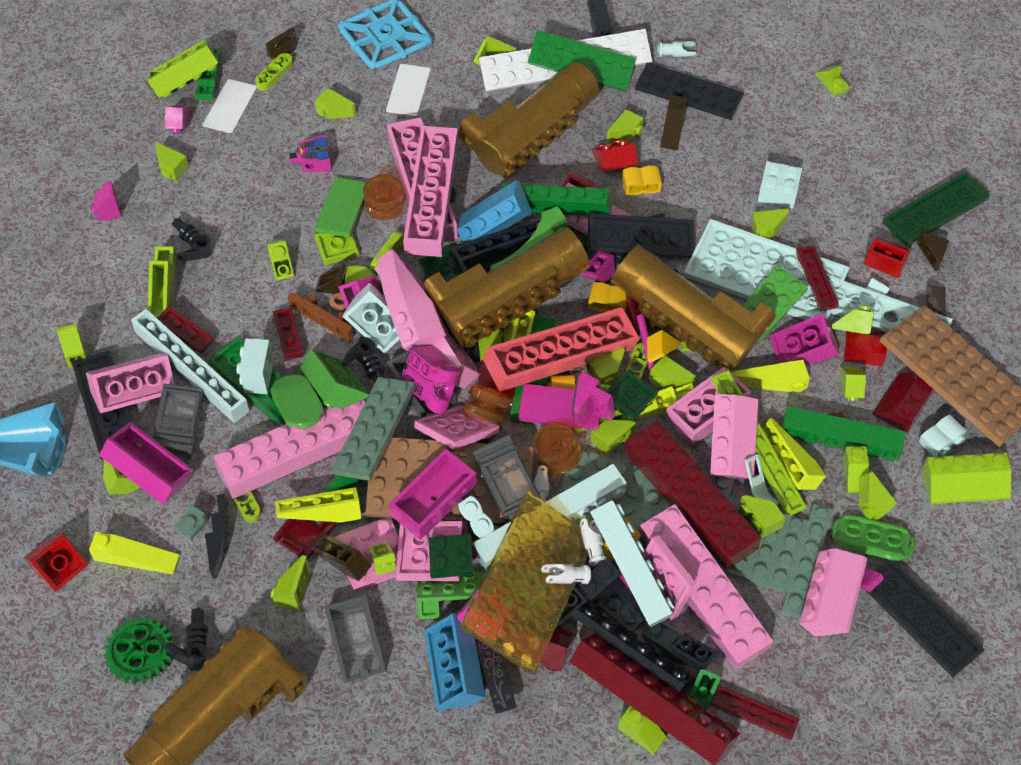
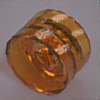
M380 174L371 177L365 182L363 195L365 210L369 216L384 221L391 220L402 212L404 200L402 184L399 179L392 175Z
M471 383L468 393L474 399H466L462 410L481 420L502 425L506 415L500 409L509 408L512 398L494 388Z
M549 423L541 427L533 438L532 448L541 464L546 466L550 473H566L574 469L582 458V447L572 428L566 423Z

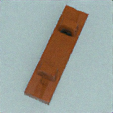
M294 292L288 296L289 306L295 311L348 342L354 338L353 327L347 324L348 321L342 317L343 312H340L336 317L317 306V297L312 294L306 299Z

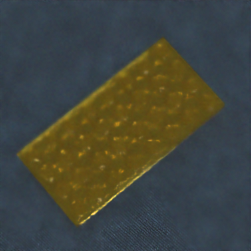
M531 492L525 493L459 628L529 674H534L576 583H547L546 578L553 574L544 573L541 571V568L546 564H571L573 567L584 565L588 556V550L585 549L580 526Z

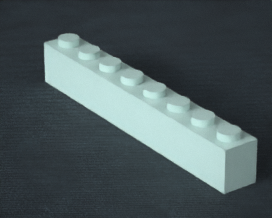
M147 309L131 319L135 333L157 353L168 355L170 365L194 387L203 389V395L234 424L249 413L247 400Z
M612 464L472 543L473 552L486 571L490 568L495 569L504 560L515 558L519 555L520 551L525 548L530 549L543 538H550L555 534V531L569 527L578 518H585L590 514V511L608 503L611 499L620 498L626 491L627 482L615 465Z

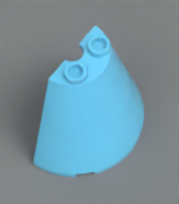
M55 403L0 419V466L39 477L53 474L58 469L65 452L66 434H62L61 425L64 424V420Z

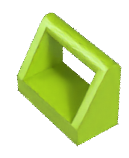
M487 36L474 59V63L480 66L479 57H484L486 53L497 55L514 52L516 48Z

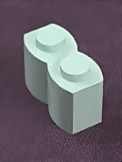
M949 414L921 435L919 443L933 457L946 456L951 451V447L954 445L959 446L965 441L966 438L964 436L967 430Z
M470 494L458 503L461 514L470 521L471 528L478 537L482 538L494 531L490 517L482 512L479 501Z

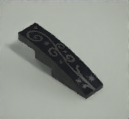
M225 493L216 495L219 513L211 514L213 532L205 534L209 569L213 579L218 577L228 540L229 518Z
M489 634L483 640L475 636L477 650L495 713L498 714L517 708L496 635Z

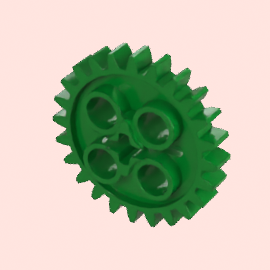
M143 616L141 621L134 617L133 623L126 619V626L124 627L118 624L120 630L118 632L112 630L111 632L114 637H107L110 645L104 646L107 653L103 654V656L107 660L105 664L110 668L111 674H115L117 680L123 677V681L126 684L131 679L133 685H136L138 679L141 680L142 684H145V678L153 681L154 674L161 677L160 670H168L165 663L173 662L164 648L167 642L175 645L172 640V634L168 633V627H163L161 621L156 623L153 617L148 622L146 616ZM141 634H146L144 638H138ZM129 647L127 651L120 652L122 648ZM155 648L159 649L156 653H150ZM141 662L139 666L132 667L134 663Z

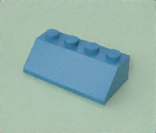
M515 180L460 215L457 231L462 243L506 229L532 213L519 180Z
M454 613L424 630L438 711L470 706L486 698L475 636L458 620V614Z

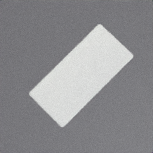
M400 64L386 112L417 116L430 68Z
M228 79L202 126L232 133L257 88L256 85Z

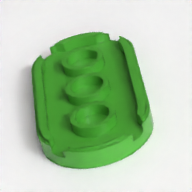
M284 376L272 385V398L289 427L297 426L298 429L309 428L317 424L321 416L323 417L322 403L310 382L304 376Z
M846 515L841 519L835 520L831 531L834 541L845 549L896 561L909 558L913 554L916 544L914 537H911L908 534L909 531L903 527L854 515Z

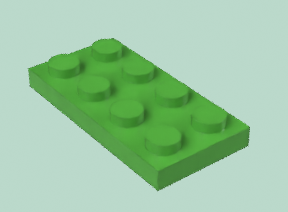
M779 265L742 305L749 312L753 313L762 302L776 314L771 325L757 341L758 344L766 338L808 290L806 285Z

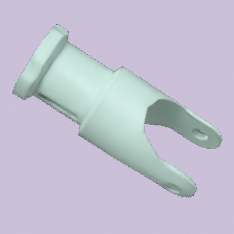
M692 41L658 42V57H662V55H672V57L696 56V52H688L683 49V47L694 46L696 43Z

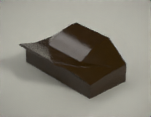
M291 27L265 44L267 55L271 59H275L282 53L290 54L295 51L298 44L296 31Z

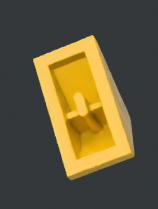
M663 330L647 337L649 363L681 345L680 341Z

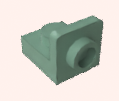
M189 504L187 506L188 513L175 528L178 532L193 540L208 522L205 516L206 512L201 507H194Z

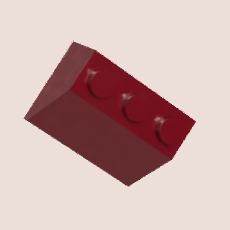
M914 371L900 372L872 415L908 434L935 390Z
M517 613L507 626V634L503 637L500 650L506 651L510 656L525 658L529 663L544 665L551 671L561 672L566 664L577 634L561 628L555 629L548 623Z

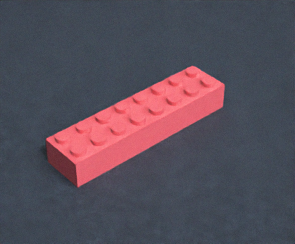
M621 307L490 346L483 357V361L500 392L587 365L589 361L624 347L625 352L631 351L640 338L624 309Z

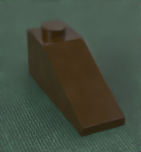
M670 95L660 148L678 150L688 98Z
M325 534L310 549L339 571L358 582L372 566L359 550Z

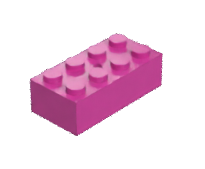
M129 422L110 436L99 454L105 461L163 505L184 488L194 471L132 422ZM138 439L142 441V445L138 443Z
M445 449L389 503L390 515L417 538L422 540L477 485L476 472ZM432 497L437 498L435 501L431 500Z

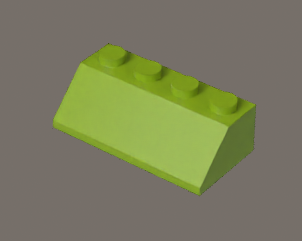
M205 38L149 71L147 81L159 98L162 96L165 98L172 94V90L175 88H183L187 85V81L191 79L196 80L201 77L202 72L206 70L211 71L216 68L218 59Z
M1007 453L927 457L922 467L930 504L1006 500L1011 498V467Z

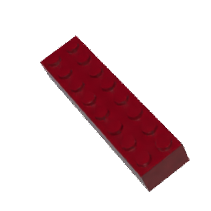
M659 420L626 439L625 453L669 505L673 506L675 504L702 543L725 570H728L758 550L761 541L759 534Z
M596 633L581 640L569 661L713 765H717L728 755L741 734L733 724L718 718V715L713 710L702 707L696 698L687 696L681 691L679 692Z

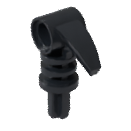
M180 218L173 219L171 224L179 232V238L192 247L190 250L177 253L176 255L179 260L205 259L212 255L213 249L210 238L207 235H202L192 224H186Z
M369 338L360 339L346 353L342 365L346 366L356 359L362 363L368 379H373L374 383L378 377L385 378L383 375L385 368L381 365L380 360H378V356L373 354L375 343Z
M200 607L191 610V624H188L186 627L188 634L187 647L182 649L168 642L164 647L171 657L185 664L191 670L202 668L208 653L205 641L207 639L208 626L204 624V610ZM192 655H198L200 658H195Z

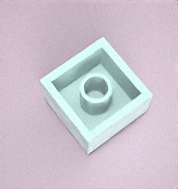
M767 161L758 201L793 208L802 168Z
M246 338L244 346H241L240 349L241 362L237 364V374H240V385H243L244 393L268 394L274 363L269 340Z

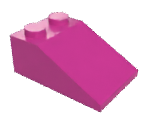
M823 313L770 335L778 364L797 360H804L805 364L822 362L840 355L830 322Z

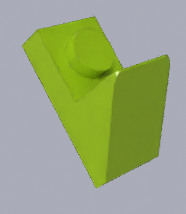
M841 65L830 66L815 73L834 97L849 91L850 87L840 76Z
M388 541L368 547L377 575L396 570L395 555Z

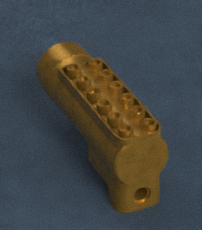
M573 62L555 74L551 80L517 107L507 101L484 120L475 112H471L462 120L458 138L476 153L479 161L486 169L494 174L501 175L504 179L507 177L511 178L519 167L523 168L531 157L535 158L542 148H547L553 139L559 138L564 133V130L571 128L575 124L578 112L585 109L599 95L598 82L588 68L580 63Z
M566 227L544 238L535 246L488 273L479 263L446 283L438 272L425 281L424 289L427 296L434 302L438 313L454 339L462 347H472L479 340L489 337L496 330L506 327L513 320L523 317L530 310L536 309L542 303L557 297L561 293L560 285L572 280L590 268V262L577 236Z
M640 245L635 246L628 253L611 279L614 285L623 290L630 298L640 303L639 309L641 314L647 318L651 317L656 321L655 323L658 327L667 329L671 332L672 337L686 343V347L689 350L698 352L702 355L701 357L704 361L717 366L718 371L724 366L730 372L735 371L776 316L774 311L762 302L751 313L721 290L714 299L666 265L659 257Z
M243 626L236 632L235 638L232 641L224 643L214 658L210 657L198 673H194L188 678L187 684L182 689L179 688L174 691L170 700L165 705H160L154 711V716L152 717L154 724L142 733L138 740L123 753V756L130 765H191L239 716L249 724L279 693L293 703L307 688V677L291 664L266 636L250 626L246 628Z

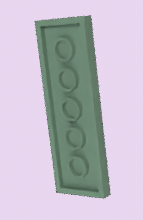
M383 377L377 378L332 468L334 475L371 481L416 388L414 382Z

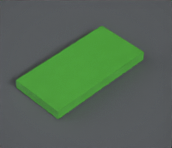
M335 177L314 227L315 232L351 237L370 189V182Z

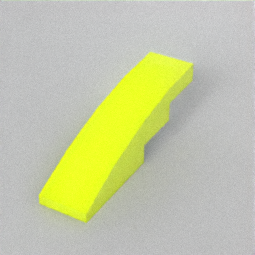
M693 383L677 389H673L671 386L658 391L657 398L636 419L667 413L666 409L694 389ZM623 414L620 415L621 420H629Z

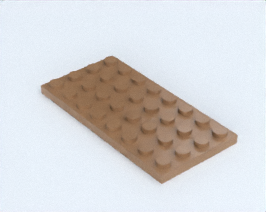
M922 306L879 340L998 447L1021 429V387L1007 377L1005 373L992 364L990 360L984 357L927 306Z
M391 438L371 481H368L366 517L393 518L390 515L389 503L447 449L476 472L477 485L464 498L470 494L479 501L482 512L490 517L493 525H505L511 522L510 519L504 521L473 459V451L488 444L473 443L462 446L459 449H451L449 446L436 440ZM515 446L532 479L533 447ZM512 455L486 468L490 476H493L510 468L512 464L517 463ZM519 467L515 471L512 470L493 479L505 507L531 495V491ZM436 497L431 498L433 501L437 499ZM457 504L441 521L457 519L462 521L464 517L459 510V505Z

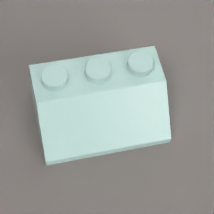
M369 283L355 296L342 317L364 337L371 339L375 346L384 354L400 339L391 318L385 296Z

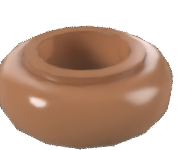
M341 293L333 294L329 300L330 308L334 312L344 313L346 311L345 304H336L337 301L343 300Z

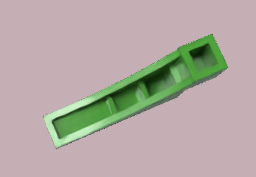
M557 206L542 212L541 221L531 238L514 254L490 266V271L535 246L544 238L566 227L568 228V221Z

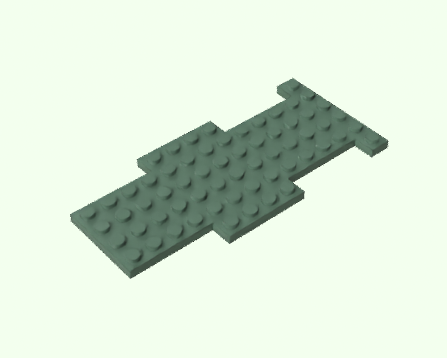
M575 448L557 495L614 464L627 482L623 496L611 500L614 501L615 505L620 504L625 513L622 518H627L638 532L641 524L671 507L638 467ZM702 469L741 514L739 509L741 499L730 496L735 479L713 477L710 475V471ZM813 504L809 520L782 513L785 516L783 528L764 538L761 537L758 550L728 570H725L716 559L715 561L725 575L786 594L781 613L801 619L818 553L822 550L833 510ZM591 513L585 517V519H587L589 528L591 521L594 520ZM744 517L745 520L751 525L749 519L747 517ZM576 519L571 525L580 527L581 519ZM640 536L638 540L645 551L647 545Z

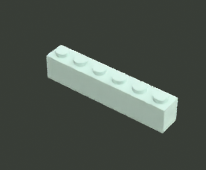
M611 500L591 511L592 517L649 626L652 627L673 616L671 610L675 608L669 597L664 598L661 592L664 590V587L659 578L654 579L651 572L655 570L649 559L644 560L641 553L645 551L639 540L637 542L634 541L632 534L635 532L629 522L625 524L622 518L625 513L620 504L615 505L614 501Z

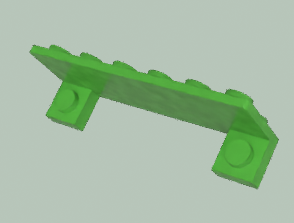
M535 568L528 570L509 569L507 571L488 570L486 572H473V575L459 576V581H417L418 619L440 618L439 601L471 599L473 593L485 580L504 585L510 597H523L524 614H542L545 611L543 573L541 569Z

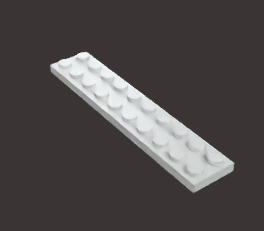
M646 29L578 40L581 43L636 58L634 66L652 63ZM531 49L479 57L485 92L548 82L558 72L527 64Z

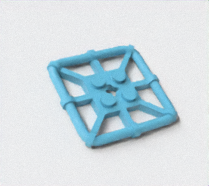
M388 0L375 7L366 8L363 12L341 21L338 25V29L351 45V49L372 70L381 68L398 59L403 60L407 55L431 45L433 40L428 31L419 22V18L413 15L400 0ZM391 7L387 15L381 18L376 17V13ZM398 7L407 17L399 22L394 17ZM364 18H370L372 21L365 25L355 23ZM414 25L420 34L406 32L404 28ZM347 30L363 32L366 37L355 41ZM405 39L419 42L404 50L399 45V42ZM371 42L376 47L372 60L361 48ZM392 46L397 51V53L378 61L383 49Z

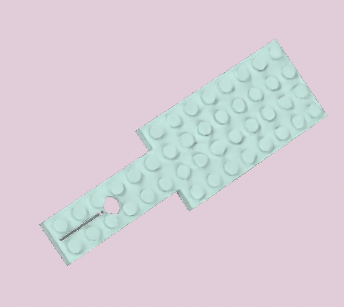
M712 219L709 220L683 274L685 278L748 299L779 265L808 287L806 293L787 314L807 320L823 313L828 320L831 313L842 317L856 306L860 307V304L869 305L871 309H875L872 328L885 333L920 309V307L845 282L850 267L819 257L839 303L836 309L819 311L796 255V248ZM893 312L896 314L898 321L889 322L884 318V314ZM935 313L949 326L951 325L953 319Z

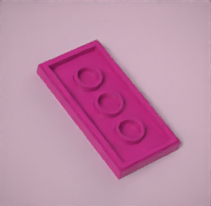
M524 384L519 421L580 428L576 425L572 416L575 390ZM595 412L591 414L581 428L598 430L599 417Z

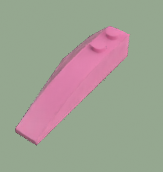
M392 249L378 258L383 292L403 349L409 351V348L430 346L445 337L447 334L434 302L427 296L422 286L417 283L416 278L408 271L407 266L398 254Z

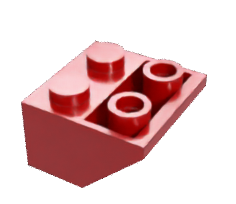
M615 140L612 145L602 143L596 145L597 148L591 149L602 172L638 164L635 144L628 142V140Z
M876 237L868 250L864 265L899 278L912 250Z

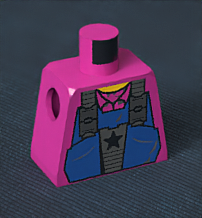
M326 135L300 141V152L289 153L291 164L301 163L303 172H331Z

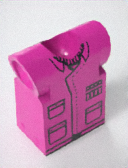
M431 346L409 348L400 380L414 382L416 388L413 394L424 400L432 412L445 414L460 373V368L452 366L450 362Z

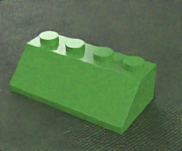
M311 348L300 368L305 374V378L310 381L311 386L315 388L317 395L322 398L326 406L330 408L335 406L343 409L368 398L369 393L349 367L342 365V359Z

